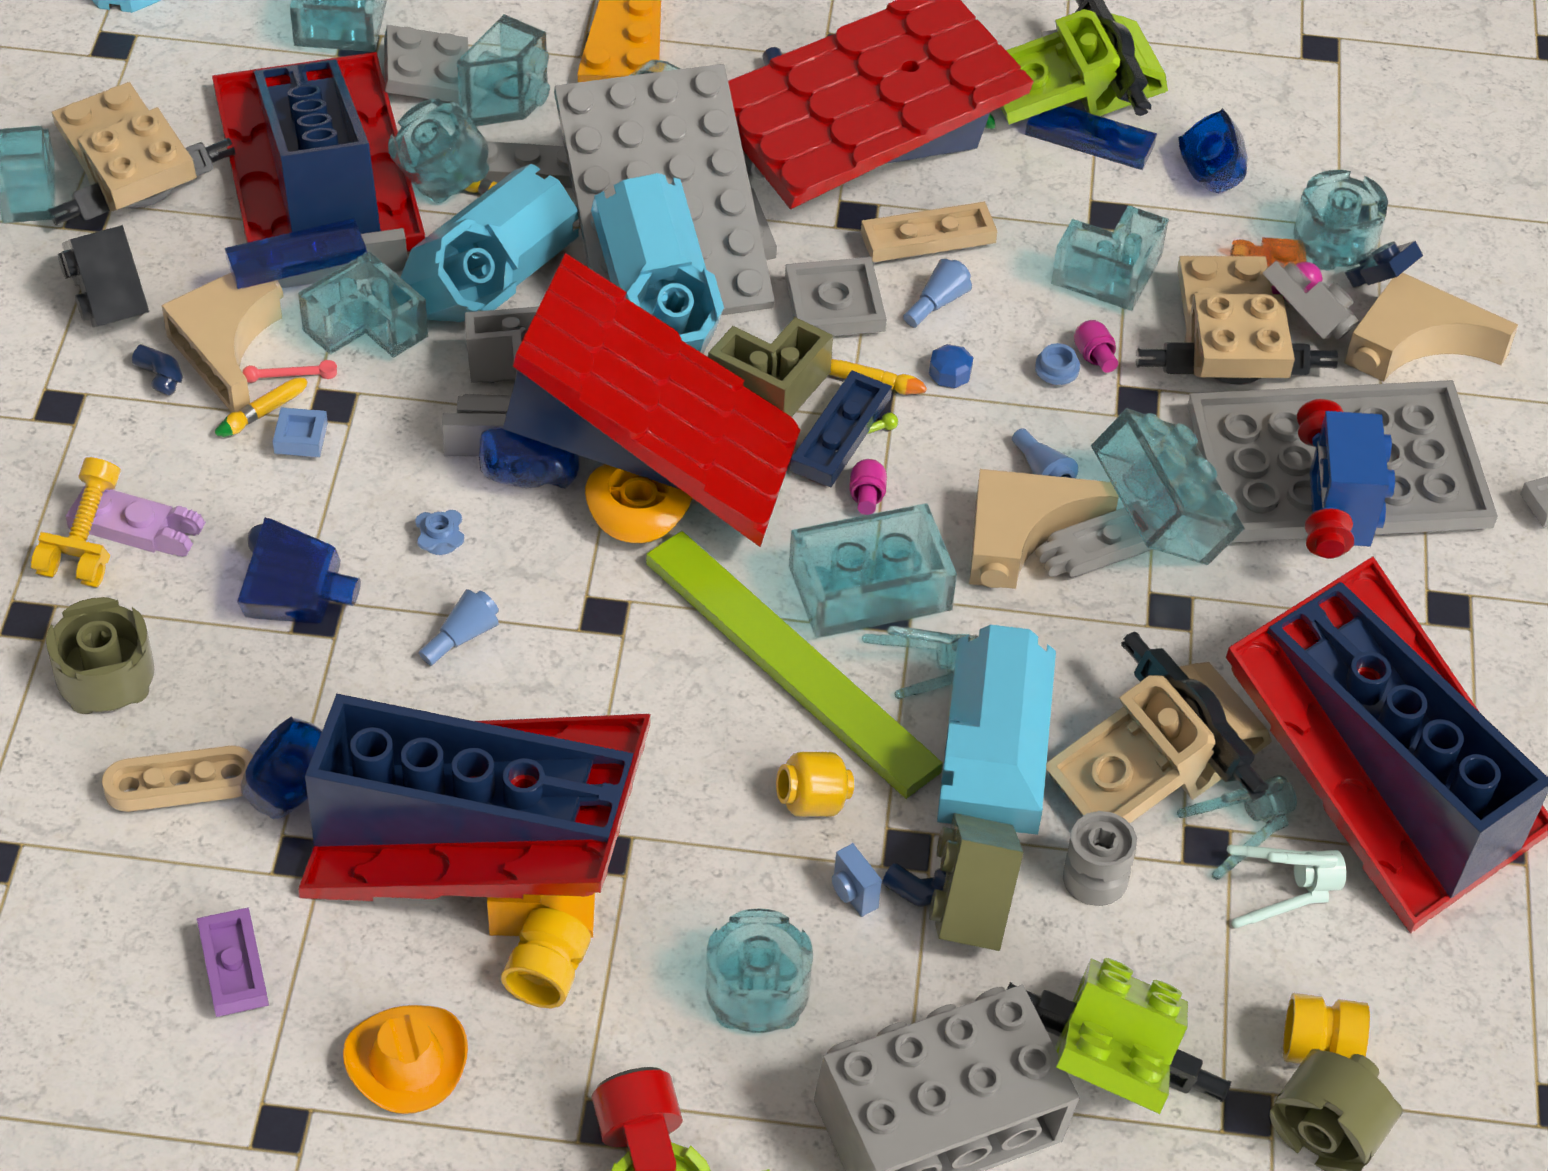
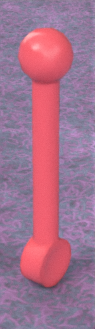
M324 360L319 366L258 369L255 366L249 365L243 369L242 373L247 378L248 383L256 382L259 378L320 375L324 379H332L337 375V365L332 360Z

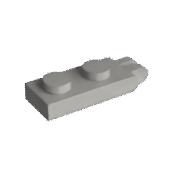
M1141 501L1052 533L1048 537L1047 543L1042 544L1036 549L1035 555L1041 563H1045L1044 568L1050 576L1068 572L1071 577H1077L1161 547L1165 533Z

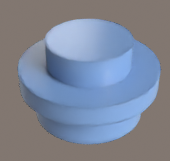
M1056 343L1045 347L1037 356L1035 370L1037 375L1045 382L1054 385H1064L1073 382L1078 377L1080 362L1076 352L1071 347Z

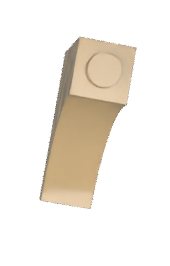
M255 261L161 305L167 337L231 412H238L250 403L247 378L240 369V363L246 349L264 329L282 319L280 299L283 298V291L281 285L273 274L267 275Z
M1401 273L1398 277L1392 278L1353 331L1344 363L1383 382L1390 374L1404 364L1432 355H1467L1502 365L1509 355L1518 324L1412 276Z
M980 469L975 504L969 584L983 585L991 588L1016 589L1017 580L1025 561L1040 545L1047 541L1052 533L1116 511L1119 498V483Z

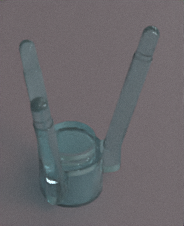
M889 626L887 628L889 635L864 634L862 636L864 643L936 649L938 669H946L948 674L896 690L894 693L895 697L902 699L953 684L958 639L968 634H949L909 627ZM969 634L968 642L978 638V635Z
M1275 775L1264 780L1269 785V789L1265 790L1266 793L1257 800H1252L1249 794L1242 788L1224 793L1218 798L1181 808L1177 811V816L1185 818L1244 802L1245 810L1251 819L1257 822L1261 820L1266 822L1262 829L1242 845L1258 847L1274 832L1289 825L1286 815L1296 809L1297 797L1291 783L1282 775ZM1229 856L1213 871L1212 878L1214 880L1221 879L1246 856Z

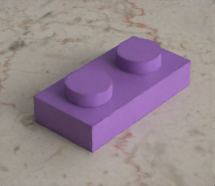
M249 907L197 918L216 1017L269 1006Z

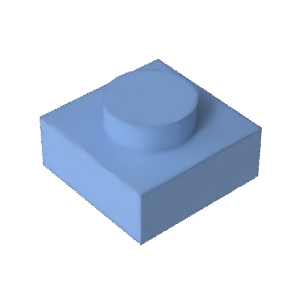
M281 407L273 438L274 454L320 457L328 425L327 412Z
M854 843L837 851L832 884L839 898L845 903L850 902L861 917L878 909L882 879Z

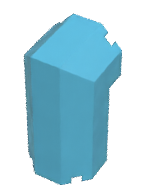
M532 163L516 169L411 249L396 287V291L414 318L463 322L465 321V312L495 310L516 293V286L579 237V228L573 230V223L579 219L578 209L561 182L551 175L545 179L536 175L535 173L540 168Z
M656 173L618 182L614 185L616 194L607 199L604 191L595 195L591 213L610 281L627 292L625 298L674 328L679 333L682 341L699 352L704 353L717 329L724 306L715 275L706 270L681 179L673 177L672 183L668 184L666 175Z
M990 624L979 630V637L968 642L969 634L958 639L937 822L951 824L953 814L957 813L1014 826L1016 832L1038 835L1043 810L1056 651L1048 644L1046 651L1039 646V637L1030 629Z

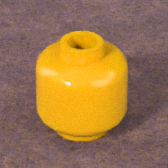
M834 752L793 753L786 764H782L779 767L776 778L777 796L782 804H786L787 809L794 816H835L843 809L846 799H850L853 795L854 776L851 770L846 769L842 758Z

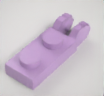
M85 486L66 514L69 529H71L75 514H77L76 511L80 505ZM105 490L89 533L90 535L153 553L157 550L183 557L187 556L193 545L189 537L184 533L193 534L194 536L196 534L199 535L206 522L201 514H198L197 511H192V509L188 510L182 506L173 508L172 506L119 491Z

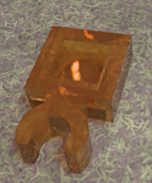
M1262 237L1261 246H1256L1250 241L1239 239L1232 242L1230 256H1266L1267 267L1271 266L1275 261L1281 262L1285 266L1289 262L1294 264L1307 262L1305 240Z

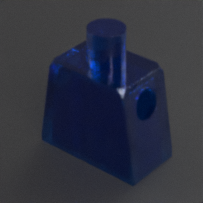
M265 517L237 603L244 616L248 618L321 623L329 601L349 606L355 605L360 591L361 579L338 573L341 560L336 548L331 544Z

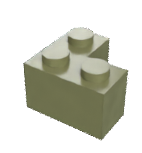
M796 317L771 344L732 326L708 352V357L745 380L744 387L792 417L830 374L833 335Z
M954 813L951 827H942L936 855L941 857L940 870L946 872L943 891L934 890L929 909V920L935 921L939 939L1000 951L1024 853L1013 825Z

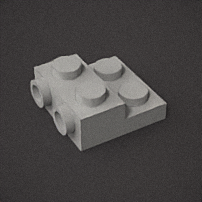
M1275 261L1263 272L1264 276L1323 339H1329L1332 335L1337 339H1341L1360 322L1349 309L1354 301L1337 283L1333 282L1328 286L1326 283L1319 281L1308 291L1305 287L1311 281L1291 262L1285 266L1283 263Z

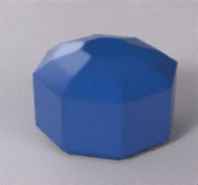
M946 344L933 350L929 375L940 386L957 388L969 382L974 358L964 347Z

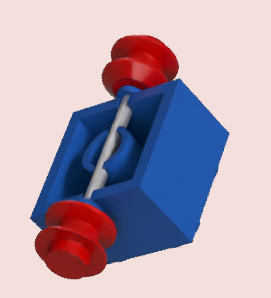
M1326 399L1309 401L1302 405L1297 412L1299 439L1308 446L1316 447L1309 472L1312 514L1305 521V531L1308 534L1306 547L1314 555L1332 559L1347 553L1353 546L1371 547L1376 528L1384 527L1386 518L1385 498H1392L1395 489V471L1387 468V462H1389L1391 456L1392 439L1390 434H1384L1382 414L1343 412L1339 404Z

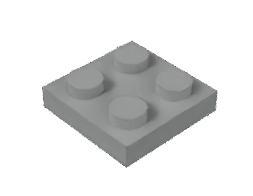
M387 25L384 35L385 92L467 105L470 95L468 37L418 30L411 27Z
M872 257L785 265V279L794 317L833 336L886 331L887 319Z

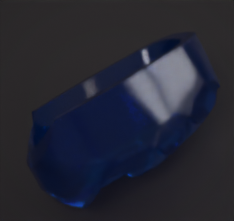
M1223 108L1204 117L1182 136L1178 137L1179 149L1189 172L1197 182L1214 193L1226 192L1245 179L1248 160L1245 141L1238 126Z
M503 428L485 430L479 438L480 470L486 478L492 481L521 488H536L544 484H552L566 489L576 479L578 474L579 455L521 436Z
M291 716L279 724L263 741L249 762L241 783L242 795L246 797L256 810L269 816L271 819H280L290 814L308 799L305 775L322 729L310 722Z

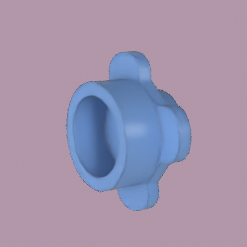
M456 510L434 512L432 514L423 512L419 514L415 519L416 526L421 531V535L417 539L418 546L435 555H445L460 547L464 543V534L459 531L462 515Z

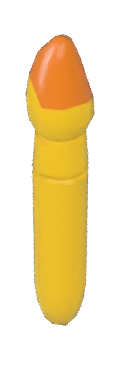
M831 360V372L829 375L846 379L851 370L891 385L892 390L895 389L899 394L925 393L927 390L925 384L912 375H897L843 360Z

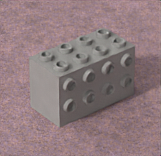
M1022 984L1005 990L1004 987H995L985 991L974 1002L957 1008L954 1004L944 1005L932 1011L924 1020L907 1025L905 1022H897L882 1029L874 1038L857 1043L856 1040H847L833 1046L826 1055H823L814 1103L845 1171H986L1062 1142L1080 1097L1068 1073L1056 1068L1058 1053Z

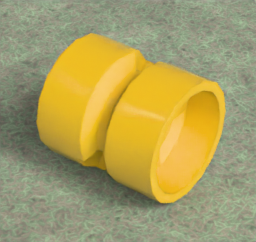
M538 908L532 910L527 916L519 934L520 941L508 958L501 974V981L506 990L517 999L536 1007L552 1009L560 1007L565 1002L575 979V970L583 961L591 942V934L584 924L566 912L553 908Z
M1292 993L1288 1003L1284 1027V1061L1301 1064L1312 1049L1333 1052L1350 1058L1353 1054H1360L1366 1057L1370 1028L1368 1003L1338 999L1333 1006H1327L1321 996Z

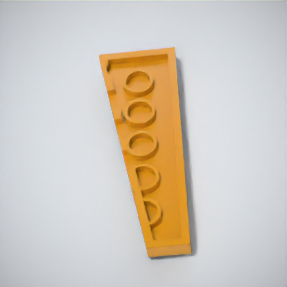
M599 0L578 68V82L659 72L661 0Z

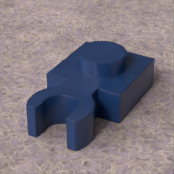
M1395 241L1389 242L1376 249L1371 254L1372 256L1361 259L1359 261L1360 266L1347 270L1345 274L1353 288L1366 283L1367 285L1398 277L1423 257V254L1416 241L1397 246Z

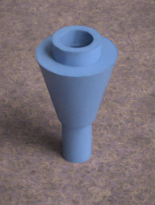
M940 259L925 285L920 299L903 315L905 322L911 327L916 328L932 311H936L970 292L972 283L967 267L957 260Z
M1024 428L1017 430L1013 434L1012 441L1025 454L1033 474L1066 478L1077 477L1078 464L1074 459L1043 443H1039Z
M466 589L440 628V633L418 652L420 657L429 666H432L452 647H458L498 626L499 621L496 614L499 612V609L495 602L481 590L474 593Z

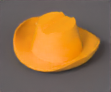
M607 464L597 467L590 474L585 487L588 508L599 527L611 537L629 543H646L661 538L677 525L687 512L692 501V497L680 489Z
M399 1006L381 1011L353 1028L344 1043L343 1059L351 1081L374 1104L395 1113H416L438 1105L455 1089L466 1064L468 1042L461 1022L451 1012L434 1006Z

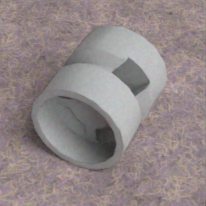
M1091 812L1079 818L1072 827L1064 865L1063 881L1066 890L1075 899L1084 904L1094 906L1112 904L1123 896L1128 887L1131 866L1133 865L1136 852L1137 836L1134 828L1125 818L1112 812Z

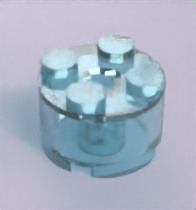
M439 98L423 101L408 110L398 121L401 128L396 137L394 138L391 134L388 142V150L392 160L416 189L435 203L444 202L450 196L466 189L473 182L481 181L489 171V164L487 163L489 149L485 137L456 102L450 100L451 104L442 103Z
M1328 170L1314 175L1308 181L1307 187L1301 195L1293 235L1298 247L1307 256L1312 258L1313 264L1319 269L1329 271L1337 266L1358 265L1359 261L1372 256L1371 254L1377 249L1386 218L1388 198L1381 186L1374 180L1364 176L1363 181L1351 178V171Z
M747 909L730 916L728 923L718 931L716 928L711 934L706 953L705 990L709 1005L715 1012L716 1019L720 1025L729 1029L736 1028L746 1032L766 1033L779 1029H789L799 1021V1017L804 1011L810 996L813 948L809 936L803 929L801 932L789 923L790 918L770 909Z

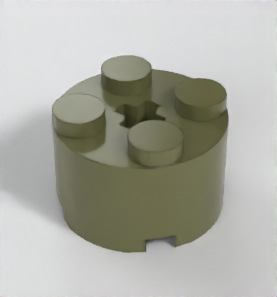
M107 597L82 600L66 608L62 612L63 618L54 628L51 624L46 636L48 655L55 683L61 696L71 704L74 711L81 714H89L94 711L116 710L131 703L143 701L149 694V686L154 676V661L147 626L140 612L133 607L131 611L119 606L118 600Z
M1312 1049L1274 1102L1275 1105L1270 1110V1119L1281 1139L1297 1154L1304 1146L1318 1155L1319 1158L1314 1165L1324 1171H1361L1372 1159L1402 1115L1403 1109L1387 1087L1377 1078L1379 1076V1069L1367 1057L1353 1054L1350 1058L1333 1052Z

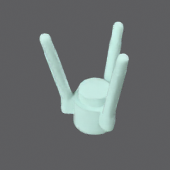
M1229 845L1227 847V852L1232 855L1264 858L1270 862L1294 864V877L1299 887H1306L1308 893L1234 918L1231 922L1234 928L1253 924L1311 903H1327L1329 901V891L1342 890L1345 885L1346 864L1343 855L1338 850L1295 851L1241 845Z

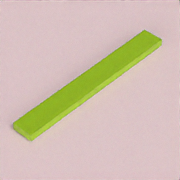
M680 531L646 554V565L905 799L942 773L943 762L686 533Z

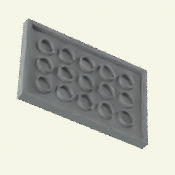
M717 64L555 85L554 96L575 203L578 209L588 268L610 281L591 213L594 196L604 191L607 199L616 194L614 185L618 182L659 173L666 175L668 184L672 183L673 177L681 179L706 270L713 273L717 281L724 306L722 315L773 308L775 300L725 65Z
M1453 380L1190 393L1188 409L1222 543L1307 538L1305 521L1312 514L1309 472L1316 447L1308 446L1299 439L1297 412L1302 405L1315 399L1334 401L1341 406L1343 412L1382 414L1384 434H1390L1392 439L1391 456L1389 462H1387V468L1395 471V489L1392 498H1385V524L1383 528H1376L1375 535L1494 528L1498 515Z

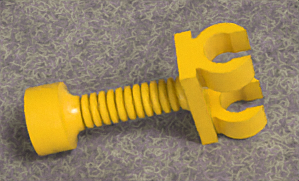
M84 458L78 477L85 483L86 488H84L69 536L63 537L45 532L40 533L38 538L39 544L36 546L31 559V568L37 570L35 574L54 577L59 568L62 553L80 557L76 570V579H81L80 584L98 587L101 584L110 554L103 545L86 542L90 534L89 532L91 531L103 492L105 490H113L116 487L121 472L118 466L99 458Z

